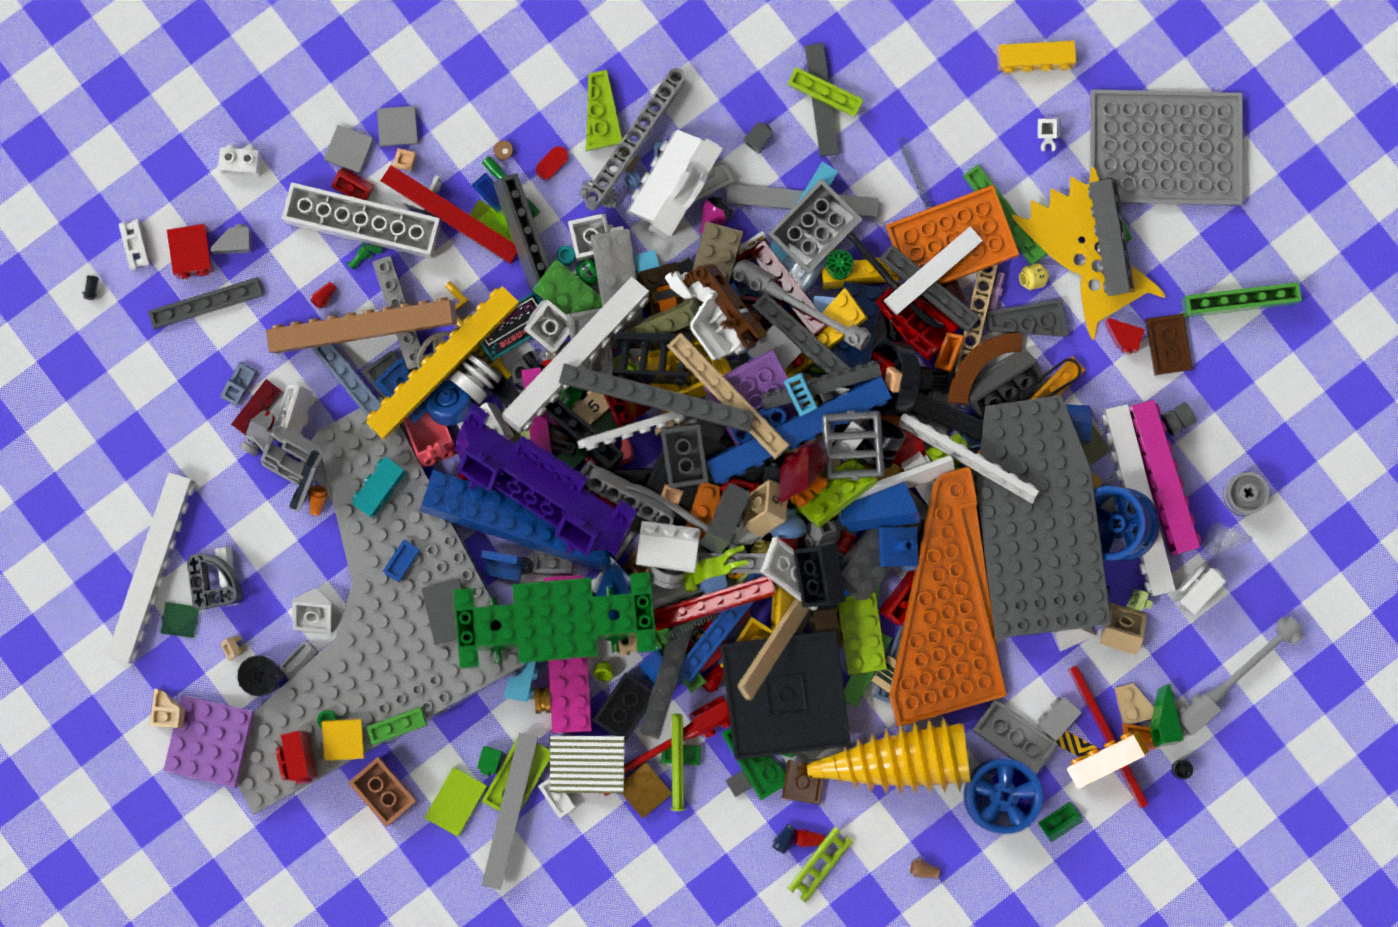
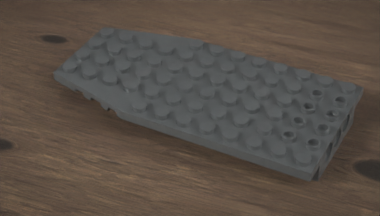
M1063 395L985 406L980 455L986 461L1001 466L1005 472L1017 475L1019 480L1024 483L1034 485L1039 491L1032 504L984 475L977 473L976 488L995 638L1027 636L1112 624L1092 469L1079 440L1076 428L1073 425Z

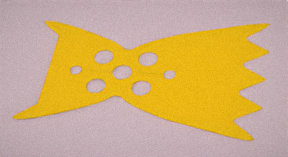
M1093 166L1090 171L1089 183L1099 181ZM1070 177L1069 196L1051 188L1049 208L1031 200L1030 220L1012 214L1011 216L1050 257L1068 270L1081 276L1080 290L1084 317L1089 335L1094 340L1099 321L1146 293L1159 297H1165V295L1149 278L1131 266L1135 292L1107 296L1103 288V282H1105L1104 274L1101 271L1095 272L1091 267L1095 260L1102 262L1101 255L1094 248L1095 244L1099 241L1094 232L1095 218L1091 214L1093 204L1092 199L1088 195L1090 185ZM1081 236L1085 238L1083 244L1078 241V238ZM1077 254H1082L1085 257V263L1081 266L1076 265L1073 261L1074 256ZM1091 279L1099 280L1100 288L1093 291L1089 288L1088 283Z

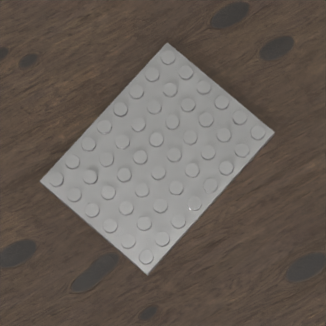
M1091 90L1090 171L1093 166L1099 181L1117 179L1120 203L1241 206L1242 93Z

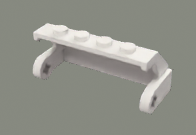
M680 130L674 131L668 141L665 140L661 145L660 150L662 152L659 157L655 156L650 166L652 169L650 172H646L640 182L643 184L640 189L636 188L631 196L633 201L626 213L631 216L636 215L650 222L648 230L662 239L671 237L684 213L704 186L708 173L723 148L707 138L702 140Z

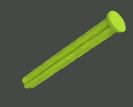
M675 713L671 715L672 807H670V810L684 811L686 807H684L683 715Z

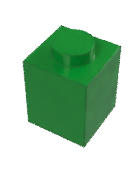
M483 746L476 768L481 770L480 774L491 776L492 773L496 774L503 751Z

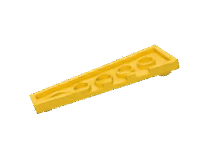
M846 288L822 312L848 328L853 324L859 326L868 319ZM830 326L816 336L828 349L834 347L845 337L843 333ZM801 352L800 355L804 364L794 368L792 363H790L786 373L788 374L792 371L794 373L793 376L802 373L814 362Z

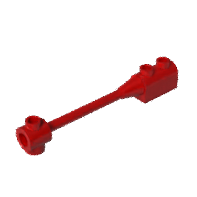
M722 695L688 714L692 722L683 728V741L703 735L709 738L716 733L715 728L719 726L727 728L730 726L728 704ZM672 738L624 765V774L672 747ZM603 793V794H604L605 796H607V795H610V794H612V793Z

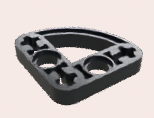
M193 554L188 558L187 567L192 603L197 610L236 604L241 601L243 593L240 581L233 568L225 560L212 554ZM207 563L213 565L222 573L228 587L211 590ZM199 577L202 579L201 587L197 585V579ZM234 592L233 597H227V594H232ZM216 593L220 595V601L218 603H216L215 601Z

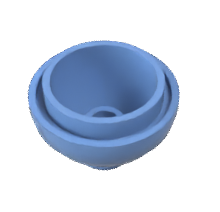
M787 507L786 521L769 533L773 537L778 538L802 537L807 532L806 524L799 515L795 514V508Z

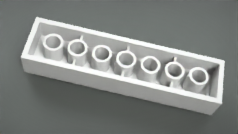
M292 182L282 215V220L286 224L430 259L433 257L441 226V220L437 217Z

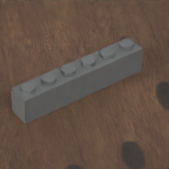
M518 173L498 179L493 185L530 291H533L532 289L548 270L550 264Z
M1117 179L1089 183L1088 195L1092 199L1093 204L1091 214L1096 222L1094 232L1099 241L1097 251L1102 259L1100 269L1105 278V282H1103L1104 291L1107 293V296L1133 293L1135 290Z

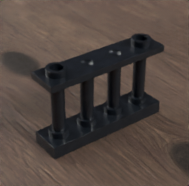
M616 333L618 348H622L620 369H612V376L638 383L675 384L677 386L691 385L690 373L685 372L686 366L680 359L677 372L666 371L668 351L670 350L667 345L679 334ZM683 334L695 347L694 335ZM630 349H641L639 370H627ZM650 349L660 350L658 371L647 370Z

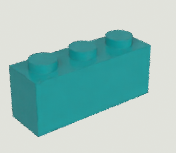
M386 456L377 462L374 473L367 476L361 491L358 490L352 498L353 502L351 504L373 519L408 473Z

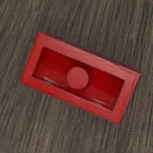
M341 168L338 170L331 187L346 196L367 201L375 185L351 171Z

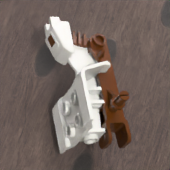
M715 264L700 265L696 270H692L689 273L685 272L683 275L678 271L674 274L670 272L665 277L670 288L684 299L697 298L703 302L693 318L690 328L713 361L727 355L747 353V349L755 348L757 344L750 335V332L757 339L767 337V332L759 323L761 315L749 312Z

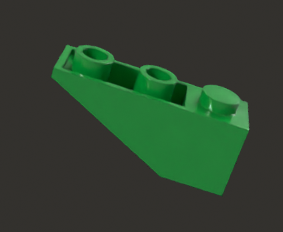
M1170 684L1159 688L1157 691L1150 725L1154 748L1175 745L1184 741L1183 730L1178 719L1179 714L1175 707L1174 693L1171 690Z

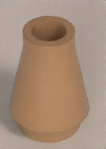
M920 858L918 860L913 859L910 866V874L919 878L938 879L940 868Z

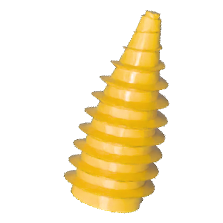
M943 717L940 727H934L929 720L927 728L922 730L918 728L915 722L912 731L906 733L901 725L898 734L893 736L886 729L884 737L878 740L871 733L870 742L862 744L857 739L855 747L849 750L844 747L843 752L835 755L831 754L829 757L808 764V776H812V778H825L826 780H839L841 784L843 781L853 782L856 789L859 783L867 784L870 792L873 791L875 785H880L885 794H887L890 786H896L901 795L905 786H911L915 795L919 786H926L931 794L934 785H940L944 793H946L948 784H955L960 792L963 783L971 782L964 723L960 724L958 721V724L948 725Z

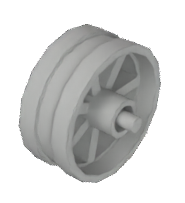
M650 567V581L654 584L669 589L681 587L686 571Z

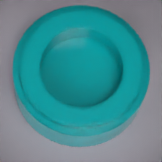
M562 246L558 249L557 260L561 264L567 266L575 261L576 255L572 247Z

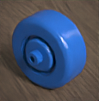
M452 381L442 382L426 398V407L431 419L444 426L456 425L464 421L468 409L473 404L472 397Z

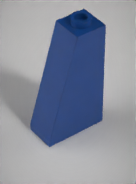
M905 482L853 501L840 511L841 515H838L841 525H846L848 532L921 522L918 510Z

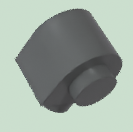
M525 363L515 364L511 371L514 385H519V388L524 387L521 370L530 369Z

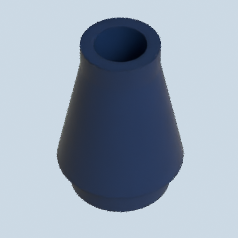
M786 824L784 829L774 838L772 847L778 852L785 854L790 850L797 829L790 824Z

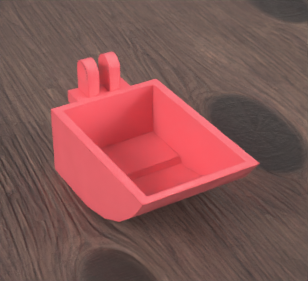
M428 412L415 424L408 417L403 421L422 468L458 454L455 451L456 446L448 426L434 422Z

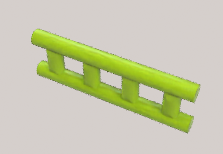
M835 826L787 887L792 893L796 888L803 894L800 899L805 903L853 842L849 837H846L844 841L837 836L840 830ZM833 842L838 846V849L831 856L825 851ZM822 858L827 863L819 872L813 866ZM809 873L815 879L807 887L802 881Z

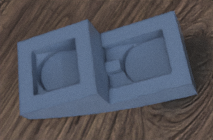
M239 362L220 397L237 406L257 371Z

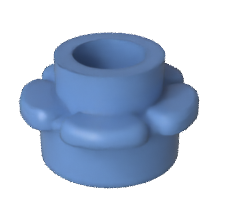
M635 171L627 172L625 177L627 186L636 189L637 186L641 185L639 175Z

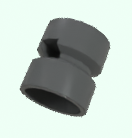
M1186 402L1176 406L1174 411L1169 410L1160 415L1162 422L1165 423L1166 430L1171 436L1182 432L1183 427L1187 429L1197 423L1193 411Z

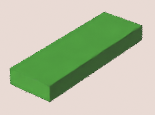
M419 707L372 724L366 728L371 743L374 746L426 727L428 723L423 708Z

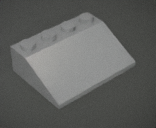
M821 179L771 229L767 236L809 274L850 233L862 218Z

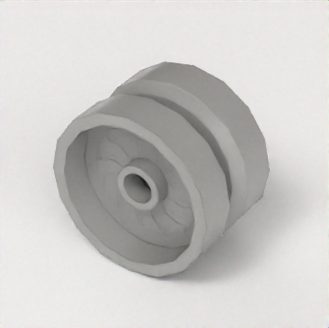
M1243 472L1230 478L1222 491L1223 502L1226 508L1239 516H1249L1262 510L1270 497L1266 481L1260 475L1253 472Z

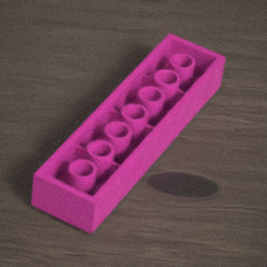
M1153 399L1133 405L1129 408L1147 481L1158 511L1170 555L1175 556L1200 548L1201 538L1199 533L1195 532L1193 526L1195 525V519L1188 510L1190 503L1187 495L1184 496L1182 488H1184L1183 480L1177 475L1178 464L1175 458L1172 459L1170 452L1172 451V445L1165 436L1167 430L1165 423L1161 422L1159 414H1161L1159 404H1155Z
M584 576L544 577V582L584 578ZM588 657L549 661L552 733L592 731Z

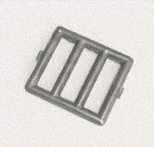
M847 410V413L824 414L822 416L824 452L830 459L825 465L827 479L851 478L854 481L859 480V478L881 477L884 475L881 414L879 411L855 412V410ZM873 419V431L831 433V421ZM871 438L875 440V450L832 452L831 441ZM876 458V469L833 471V460Z

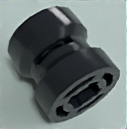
M1177 760L1171 766V773L1175 778L1188 779L1193 774V766L1187 760Z

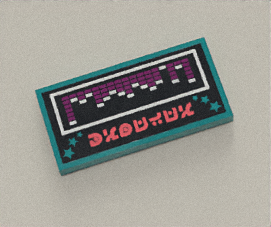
M535 292L519 300V306L480 344L490 362L533 338L524 331L530 315L541 302Z

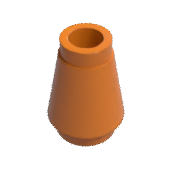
M313 486L309 491L310 514L314 516L321 515L328 496L326 488L322 486Z

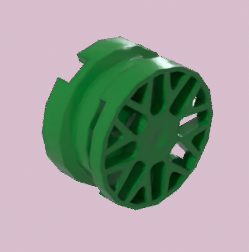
M836 250L830 253L826 263L827 274L835 280H843L849 277L853 268L852 256L844 250Z

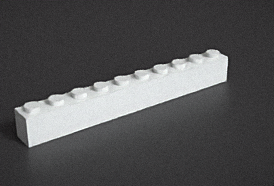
M631 277L502 413L503 420L519 434L524 430H529L534 423L533 420L537 416L541 417L547 409L546 406L558 399V393L562 389L566 390L569 387L559 383L564 363L585 369L588 361L592 362L597 357V352L601 348L604 349L611 341L610 338L617 332H621L624 327L623 324L635 317V311L639 307L643 308L648 303L649 291Z
M1128 404L1105 409L1103 415H1101L1103 426L1107 427L1106 440L1108 445L1111 444L1113 451L1110 453L1113 463H1116L1118 469L1115 471L1117 481L1121 482L1123 488H1131L1142 492L1153 502ZM1129 502L1126 511L1129 512L1131 515H1134L1135 513H1137V510L1134 507V505L1131 502ZM1134 526L1132 534L1135 537L1137 536L1139 526ZM1159 528L1156 542L1146 554L1140 557L1141 564H1139L1140 572L1142 575H1145L1146 579L1144 588L1150 597L1176 591Z
M168 472L106 655L107 657L129 664L136 661L139 650H137L139 642L142 643L145 631L143 630L145 624H148L151 619V613L149 612L151 606H154L157 601L158 595L156 591L163 583L164 576L162 574L164 568L167 569L170 563L168 556L170 550L173 551L175 548L176 539L174 538L176 532L181 530L183 523L181 518L183 514H186L189 503H187L189 495L192 496L194 492V481L189 478Z

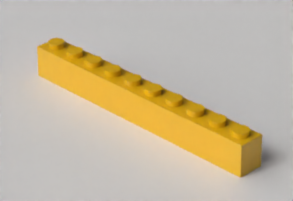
M503 286L499 289L495 288L489 294L490 298L486 302L482 301L476 307V312L472 316L468 315L462 321L463 325L459 329L455 328L449 334V339L445 343L441 342L435 348L436 352L431 357L428 355L422 361V366L418 370L414 369L408 375L409 379L404 384L400 383L394 389L395 393L391 397L387 396L380 403L381 407L377 411L373 410L367 416V426L383 441L519 306V301Z

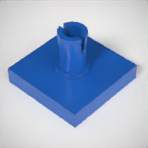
M917 527L879 528L880 567L918 566Z

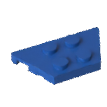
M609 556L596 597L606 596L605 587L609 586V591L610 586H614V595L631 594L630 574L617 563V559L614 556ZM616 611L609 612L608 616L611 620L619 619V614Z

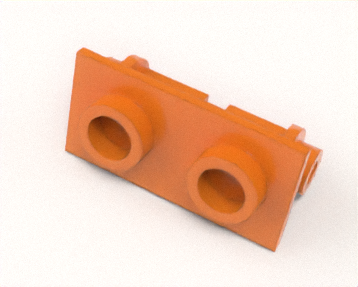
M819 474L809 488L791 498V503L793 504L796 501L799 507L806 506L815 496L810 491L812 490L816 494L820 493L827 486L828 480L824 476L821 478Z

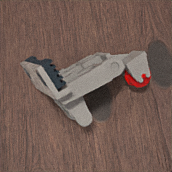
M260 411L256 417L251 419L246 434L251 436L263 451L261 464L265 468L298 485L289 507L300 512L309 495L324 456L325 450H323L326 436L323 433H316L310 441L290 428L287 430L282 426L273 427L275 422L274 415L269 411ZM274 439L283 443L281 449L273 444ZM285 451L291 453L292 455L301 459L302 461L300 463L295 461L294 459L285 455Z

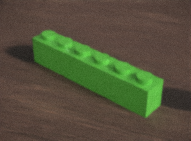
M1299 282L1186 295L1181 301L1184 318L1297 305L1302 299Z

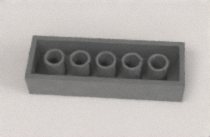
M908 489L918 510L921 522L892 527H917L918 534L925 525L928 507ZM879 528L865 530L840 561L844 589L857 601L868 600L892 568L880 567Z

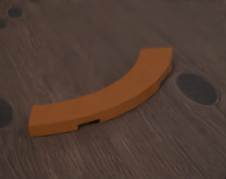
M1023 333L1001 334L986 339L973 348L960 363L956 376L951 382L948 402L968 404L971 386L980 370L997 356L1011 352H1021Z

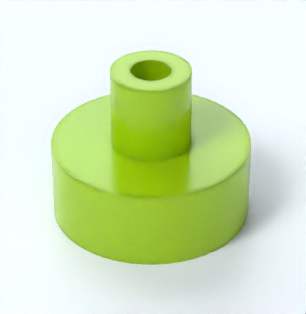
M603 661L595 666L594 677L600 681H609L613 677L614 669L609 665L608 661Z

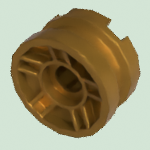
M535 687L536 714H541L542 712L551 713L550 687H545V689Z

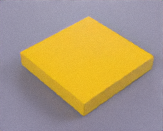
M362 718L322 721L324 761L364 758Z

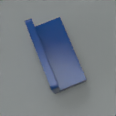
M482 550L481 558L487 560L484 575L520 581L525 559Z

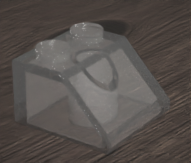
M1215 523L1209 526L1201 547L1206 549L1205 552L1216 556V554L1224 553L1252 541L1253 537Z

